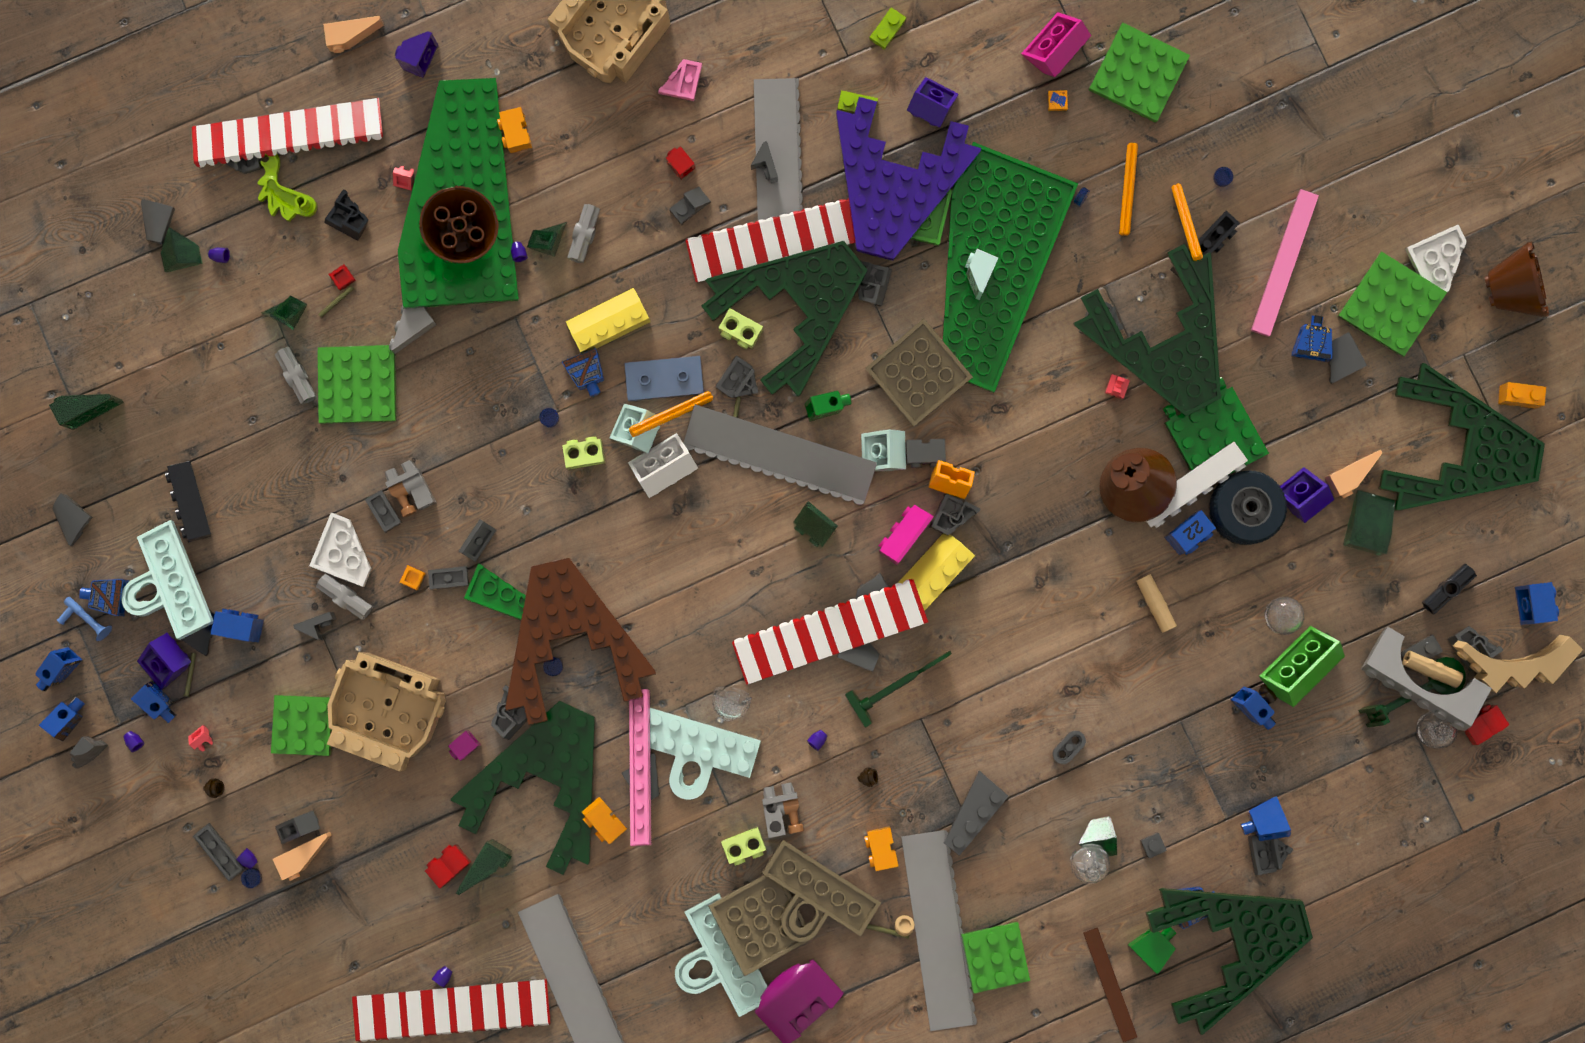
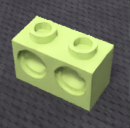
M729 308L719 326V331L722 337L738 341L737 345L740 347L753 349L763 331V326ZM729 322L737 324L734 330H729L726 326ZM746 331H751L754 336L751 339H745L743 334Z
M595 436L585 438L586 441L578 442V440L567 441V444L562 445L566 468L569 470L605 464L602 440L597 439ZM596 446L598 447L597 454L589 455V448ZM573 449L579 450V456L575 459L569 456Z
M758 827L721 841L729 864L734 863L735 866L746 862L745 858L752 856L754 859L764 855L763 851L766 850ZM750 839H757L759 847L756 849L750 848L748 845ZM734 845L739 846L741 849V853L738 856L730 853V848Z

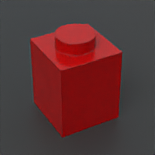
M681 146L678 149L673 148L668 152L666 161L681 180L696 169L695 163Z

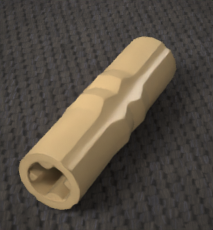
M1149 574L1137 580L1136 582L1161 632L1163 633L1176 627L1177 625L1168 609L1167 603L1164 601L1163 595L1159 591L1152 575Z
M1408 651L1402 661L1403 666L1454 688H1457L1463 679V673L1412 651Z

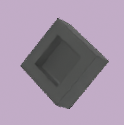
M1158 832L1140 840L1148 858L1167 851Z

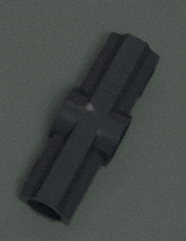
M1463 564L1422 601L1424 608L1431 614H1436L1453 597L1458 596L1461 590L1477 576L1475 571L1467 564ZM1448 584L1452 587L1451 594L1447 593L1446 586Z

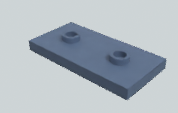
M700 356L624 363L628 401L701 395L704 393Z

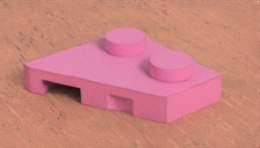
M683 59L678 65L677 70L659 88V94L694 101L702 63Z

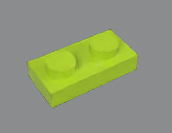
M891 7L871 34L869 40L885 50L906 21V17Z
M841 90L837 110L854 114L859 97L877 102L878 98Z

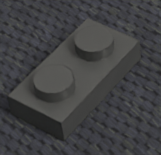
M383 490L365 499L385 533L402 523Z
M479 519L459 549V552L476 562L496 532V529Z
M467 566L428 570L430 590L469 586Z
M1430 635L1401 652V660L1403 661L1408 651L1431 659L1443 652L1434 635Z

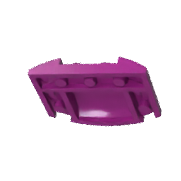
M814 959L809 960L810 963L800 965L798 963L777 976L761 995L758 1009L755 1008L756 1015L782 1043H791L799 1038L801 1033L829 1008L832 1009L844 994Z

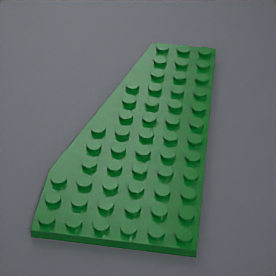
M496 78L439 80L398 247L403 309L518 301L519 299L515 261L512 260L511 255L513 240L502 132L497 119H500ZM455 186L469 187L483 194L493 205L499 224L498 234L494 245L483 257L469 263H452L437 257L425 245L419 227L420 214L426 201L441 189L444 190Z
M973 142L971 146L979 147L981 151L956 182L951 195L943 341L973 376L967 383L994 393L1078 183ZM977 249L998 257L980 300L975 298L966 275L968 268H965L970 254H975Z

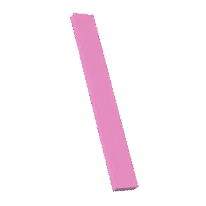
M1302 189L1299 190L1251 328L1252 332L1266 337L1271 335L1319 195Z
M648 689L641 690L643 698L629 701L630 846L651 845L650 690Z

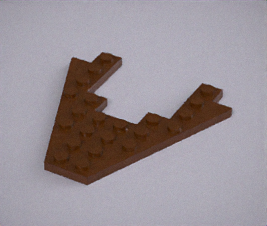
M570 558L531 566L505 706L506 711L524 707L529 726L548 721L535 665L553 660L550 641L587 633L591 651L610 647L624 702L643 698L639 679L656 675L653 667Z

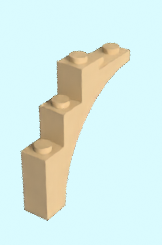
M1559 635L1553 642L1537 653L1512 660L1490 658L1478 652L1467 642L1457 641L1453 645L1458 651L1457 655L1463 660H1467L1471 664L1470 668L1477 673L1474 678L1491 687V692L1497 693L1506 682L1514 688L1517 686L1525 689L1534 677L1541 683L1553 684L1583 650L1571 637Z

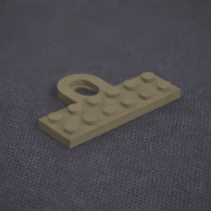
M784 840L781 841L762 872L765 876L794 893L782 914L781 926L784 933L790 939L797 942H805L812 939L828 916L861 936L881 904L872 896ZM803 904L812 905L815 910L813 920L802 928L797 927L795 921L798 908Z

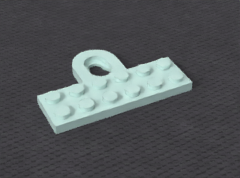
M169 520L138 536V542L150 571L134 578L124 587L121 601L125 610L130 614L141 617L165 608L175 636L179 640L213 624V618L174 521ZM149 584L156 586L157 594L153 600L136 601L135 596L143 587Z
M650 708V748L675 756L669 777L670 787L675 795L686 800L695 799L702 795L707 788L713 767L750 778L761 740ZM694 761L699 764L701 774L692 785L688 786L683 782L682 768L685 763Z
M720 893L685 911L702 947L681 958L675 969V979L682 990L691 994L701 993L721 982L738 1016L741 1017L759 1007L760 997L768 985L759 969L747 976H743L708 907L711 903L722 898ZM703 959L712 964L713 971L707 978L691 979L689 977V971L697 961Z

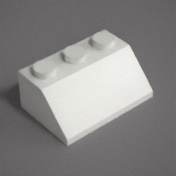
M677 433L651 448L649 453L644 452L628 462L649 498L698 469Z

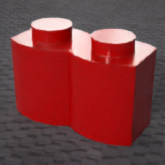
M1486 704L1480 709L1472 726L1464 732L1472 745H1479L1508 727L1509 723L1497 705Z
M448 845L442 850L441 853L443 855L438 860L433 858L426 865L428 868L425 872L439 889L443 888L471 863L458 845L453 847Z

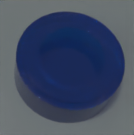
M1228 167L1218 168L1213 175L1215 184L1220 187L1228 186L1233 180L1231 169Z
M1085 187L1081 188L1074 200V204L1081 207L1088 197L1090 190Z
M546 408L540 413V422L545 427L551 428L558 424L559 414L556 410Z
M553 657L552 661L544 662L543 669L549 676H558L563 671V663L559 658Z
M256 868L247 869L241 875V882L247 888L257 887L262 881V874Z

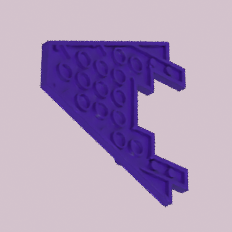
M859 97L854 114L840 110L836 112L856 251L893 261L979 155L981 148L964 144L968 125L950 121L941 156L922 152L918 169L881 160L886 142L868 137L877 101Z

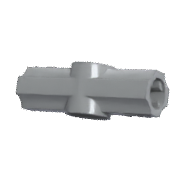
M584 204L579 222L576 223L573 230V241L568 259L577 263H584L589 244H592L595 236V225L600 208Z
M286 347L278 350L275 356L284 371L283 376L288 385L293 388L300 403L303 405L313 401L316 395L307 380L309 379L303 366L298 363L292 349Z
M324 574L317 582L316 588L332 598V601L338 606L349 610L362 620L370 614L373 606L357 596V593L351 588L340 584L330 575Z

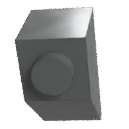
M314 811L275 826L281 844L320 829L319 821Z

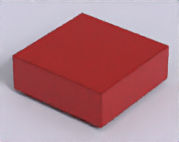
M345 264L328 274L340 291L356 281Z

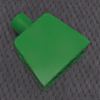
M833 391L812 396L804 405L809 422L839 414L844 409V406L851 405L852 402L849 394L840 396L839 391Z
M1171 927L1164 929L1161 933L1159 931L1152 933L1148 929L1131 941L1128 946L1158 974L1176 949L1169 941L1177 933Z

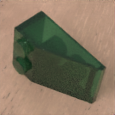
M110 394L71 395L55 398L49 407L60 426L75 430L124 402L122 399Z
M1357 490L1343 545L1376 555L1387 554L1392 535L1395 500Z
M809 501L793 521L794 529L802 536L804 533L809 536L810 539L808 541L816 548L818 546L823 548L838 529L837 524Z
M494 839L487 841L456 894L464 893L500 868L506 867L512 858L510 856L512 850Z

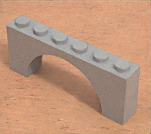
M1389 627L1385 628L1361 670L1365 671L1367 676L1380 680L1387 688H1393L1400 692L1402 697L1415 701L1419 707L1430 710L1437 718L1450 722L1454 728L1463 731L1470 728L1492 688L1474 678L1467 683L1462 691L1454 694L1439 695L1422 689L1410 679L1402 664L1401 646L1405 636Z

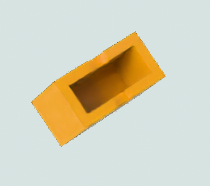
M518 107L499 112L500 119H497L499 129L504 131L505 136L502 137L504 148H508L510 153L532 148L527 129L523 128L527 127L522 108Z
M1507 382L1500 385L1498 404L1533 409L1545 406L1546 387Z
M938 460L931 474L929 488L965 499L972 487L975 472L962 467L957 469L953 467V464Z
M600 797L582 811L585 816L583 821L589 828L594 826L597 830L595 835L601 842L606 840L610 844L627 829L615 814L610 815L612 813L611 809Z
M890 826L867 831L868 836L864 838L866 848H871L872 855L868 856L870 867H875V871L898 867L895 849L891 850L890 844L894 843Z

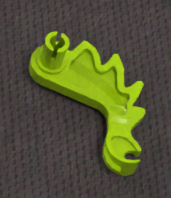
M265 153L264 157H269V160L267 162L260 161L265 169V175L258 181V185L263 187L258 200L263 202L268 198L270 214L275 216L280 209L282 217L288 222H291L296 215L302 217L313 216L317 211L316 201L308 195L281 186L278 182L280 158L278 154L268 156Z

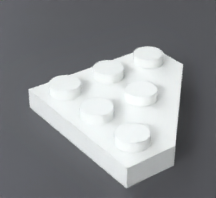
M1456 225L1407 247L1405 251L1417 274L1448 292L1460 262L1462 250L1465 248L1467 241L1459 225Z
M331 513L309 566L365 587L371 567L350 519Z

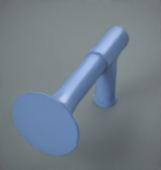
M67 597L64 600V604L68 608L57 619L60 624L64 625L74 612L95 630L97 634L96 641L103 640L111 632L112 626L105 627L100 625L71 597Z

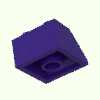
M427 31L404 40L401 46L397 47L395 58L404 71L424 78L437 50L438 43L432 32Z
M925 77L914 92L907 111L915 117L928 121L930 125L940 128L959 94Z
M1305 467L1280 486L1286 497L1287 508L1304 523L1334 500L1329 485Z
M168 633L151 641L137 660L160 690H163L180 676L191 663L188 655L180 649L176 641Z

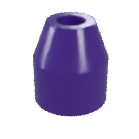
M521 242L512 243V260L515 262L525 261L528 258L525 247Z
M217 247L210 249L208 256L215 262L228 263L230 251L228 248Z
M822 730L813 733L807 742L816 751H819L825 744L827 735Z
M132 731L127 732L123 736L125 745L131 752L138 751L144 745V741L140 736Z
M248 848L236 859L242 866L252 869L258 862L255 855Z
M444 966L435 973L432 980L444 988L450 981L453 971Z

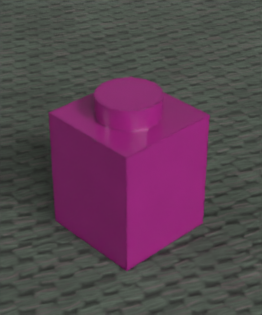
M469 730L462 733L448 745L451 749L449 751L451 756L455 760L459 759L460 761L467 758L481 746Z

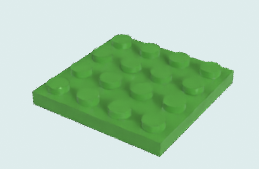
M1122 22L1089 91L1156 123L1190 55Z
M1381 251L1338 317L1404 357L1447 292Z
M389 345L318 347V417L320 424L396 421L395 354L392 350H389Z

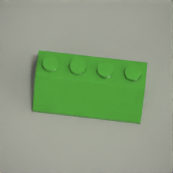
M1310 626L1259 677L1275 693L1278 699L1294 707L1345 657L1341 642Z

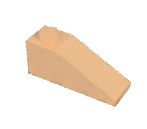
M380 16L323 24L326 46L330 52L342 53L383 27L384 23Z
M1381 450L1325 477L1335 498L1339 496L1346 498L1353 494L1352 490L1360 485L1381 456Z
M325 833L274 858L273 862L281 879L285 880L288 878L289 881L300 877L299 873L307 868L332 836L331 833Z

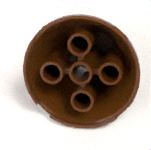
M464 186L441 189L434 193L424 204L419 221L420 233L428 249L437 257L452 263H469L483 257L494 245L499 227L497 215L491 202L480 192Z
M1532 241L1526 243L1488 271L1485 283L1487 288L1491 287L1492 294L1489 295L1491 307L1496 306V309L1540 317L1549 316L1548 306L1544 307L1547 298L1538 258L1535 253H1532L1533 249H1535Z
M1148 448L1128 449L1112 458L1104 468L1100 478V495L1107 509L1113 515L1124 519V521H1149L1161 515L1169 507L1168 505L1173 497H1175L1177 489L1176 473L1168 459L1159 452Z

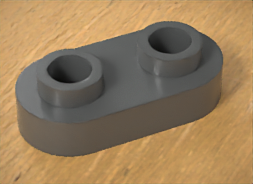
M1080 731L1069 732L1053 749V759L1059 764L1069 763L1085 746L1086 738L1084 734ZM1075 736L1078 738L1077 744L1072 743V738ZM1060 751L1065 752V756L1063 758L1059 757Z

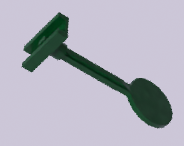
M951 651L944 653L919 670L905 675L869 698L866 697L860 700L853 690L846 693L845 696L866 728L873 723L867 710L873 707V704L911 682L920 673L936 665L952 653Z
M1451 657L1436 659V662L1463 673L1461 684L1454 688L1428 677L1429 681L1419 686L1426 691L1434 689L1441 695L1457 693L1463 689L1466 682L1464 667L1459 661ZM1401 696L1386 705L1366 706L1358 711L1360 714L1366 713L1370 722L1366 723L1367 727L1384 726L1390 722L1387 716L1389 712L1410 702L1411 699Z

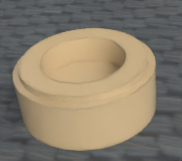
M907 915L898 917L895 922V931L901 936L910 935L915 926L913 919Z

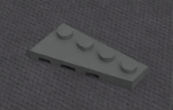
M977 772L976 778L944 841V844L958 856L961 855L1009 797L982 772Z

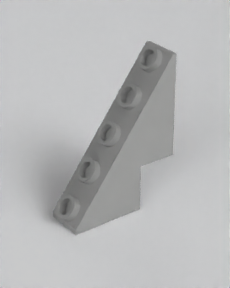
M402 304L400 311L402 316L395 325L396 335L390 341L389 350H392L394 354L398 353L436 326V323L426 311L429 307L403 309Z

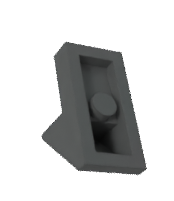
M765 141L751 164V170L764 167L765 178H769L770 183L778 182V175L768 143Z
M700 187L685 192L683 194L684 198L669 208L681 225L711 202Z
M327 612L293 626L294 629L323 641L319 626L321 628L332 625L331 621L337 619L334 612Z

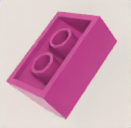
M1057 12L1021 54L1042 73L1056 77L1091 37V34L1082 20Z
M913 505L912 508L908 506L901 515L904 517L900 523L896 521L890 529L892 532L889 538L884 537L878 545L881 548L879 552L895 565L899 564L934 517L916 505Z

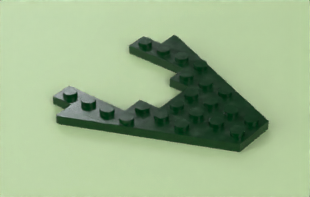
M840 241L707 278L705 281L714 291L715 295L701 305V307L714 322L756 287L760 288L769 301L785 289L807 317L793 329L804 345L761 378L760 381L771 395L788 384L797 397H799L868 270L845 241Z
M1183 244L1167 252V255L1193 305L1176 313L1184 331L1151 348L1142 331L1124 340L1098 289L1080 298L1089 315L1073 324L1179 412L1187 416L1219 400L1221 392L1211 253L1203 255L1201 260L1194 261L1186 245Z
M1425 363L1420 364L1417 380L1405 377L1398 378L1396 397L1451 407L1448 426L1466 429L1467 432L1461 466L1442 463L1439 481L1382 470L1379 489L1397 493L1395 511L1539 481L1545 443Z
M559 701L546 712L548 721L534 724L459 790L450 801L466 808L458 826L477 834L501 781L519 789L526 773L529 772L561 787L553 806L570 813V816L546 867L564 875L572 858L587 865L590 863L591 828L583 821L585 816L582 811L592 803L595 717Z
M1161 888L1159 891L1164 906L1145 912L1152 933L1204 915L1207 917L1210 931L1216 932L1228 927L1230 929L1238 961L1220 967L1225 985L1171 1004L1176 1023L1181 1024L1195 1019L1198 1032L1201 1035L1212 1028L1313 938L1304 902L1300 899Z

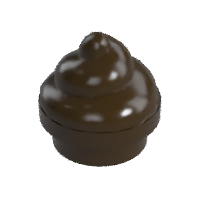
M1261 684L1259 694L1268 704L1276 701L1277 696L1266 684Z
M865 768L857 779L863 785L873 787V785L878 783V773L876 769Z
M213 778L205 784L203 790L209 797L217 798L224 792V783L219 779Z

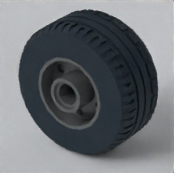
M1256 471L1239 472L1229 476L1223 483H1219L1213 491L1209 503L1210 519H1212V524L1216 527L1217 532L1232 543L1235 542V544L1240 545L1261 543L1273 537L1281 529L1280 527L1283 526L1287 513L1286 497L1280 485L1272 477L1270 478V476ZM1246 504L1249 506L1250 511L1247 510Z

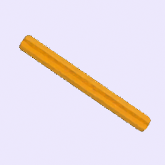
M1129 143L1127 145L1119 234L1123 236H1128L1131 228L1138 152L1137 143Z
M1178 183L1171 187L1192 259L1194 261L1201 260L1203 258L1182 186Z
M707 391L631 426L629 432L632 437H636L692 411L694 404L703 406L711 402L713 396L711 392Z

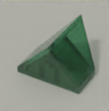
M567 222L541 230H533L527 248L555 257Z
M169 227L161 251L164 271L171 272L203 264L199 246Z
M290 295L285 301L261 313L294 330L307 304Z
M1110 816L1091 819L1079 842L1080 846L1097 858L1117 855V836Z

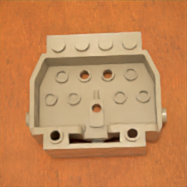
M562 0L548 18L551 29L559 34L560 40L571 59L585 68L591 76L597 77L605 83H611L615 77L627 83L671 25L665 0ZM604 4V7L600 9L598 5ZM588 19H593L592 23H587L586 21ZM618 27L621 28L620 32L614 31Z
M359 652L356 660H346L342 668H339L335 675L337 681L327 704L329 728L332 729L327 745L394 770L404 771L408 766L410 758L415 757L431 741L438 720L444 713L445 694L436 691L440 679L371 653ZM377 663L396 670L395 675L375 670ZM406 674L412 676L410 682L404 679ZM418 681L422 683L421 689L416 687ZM387 699L392 700L391 706L386 704ZM368 723H372L373 728L371 730L367 729ZM387 729L391 732L389 737L385 735Z

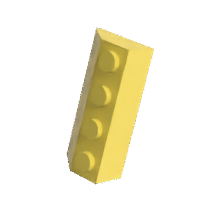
M632 288L566 321L582 354L594 348L597 349L650 323V319L636 291Z
M942 534L898 583L903 584L908 579L914 580L925 611L975 555L950 534Z

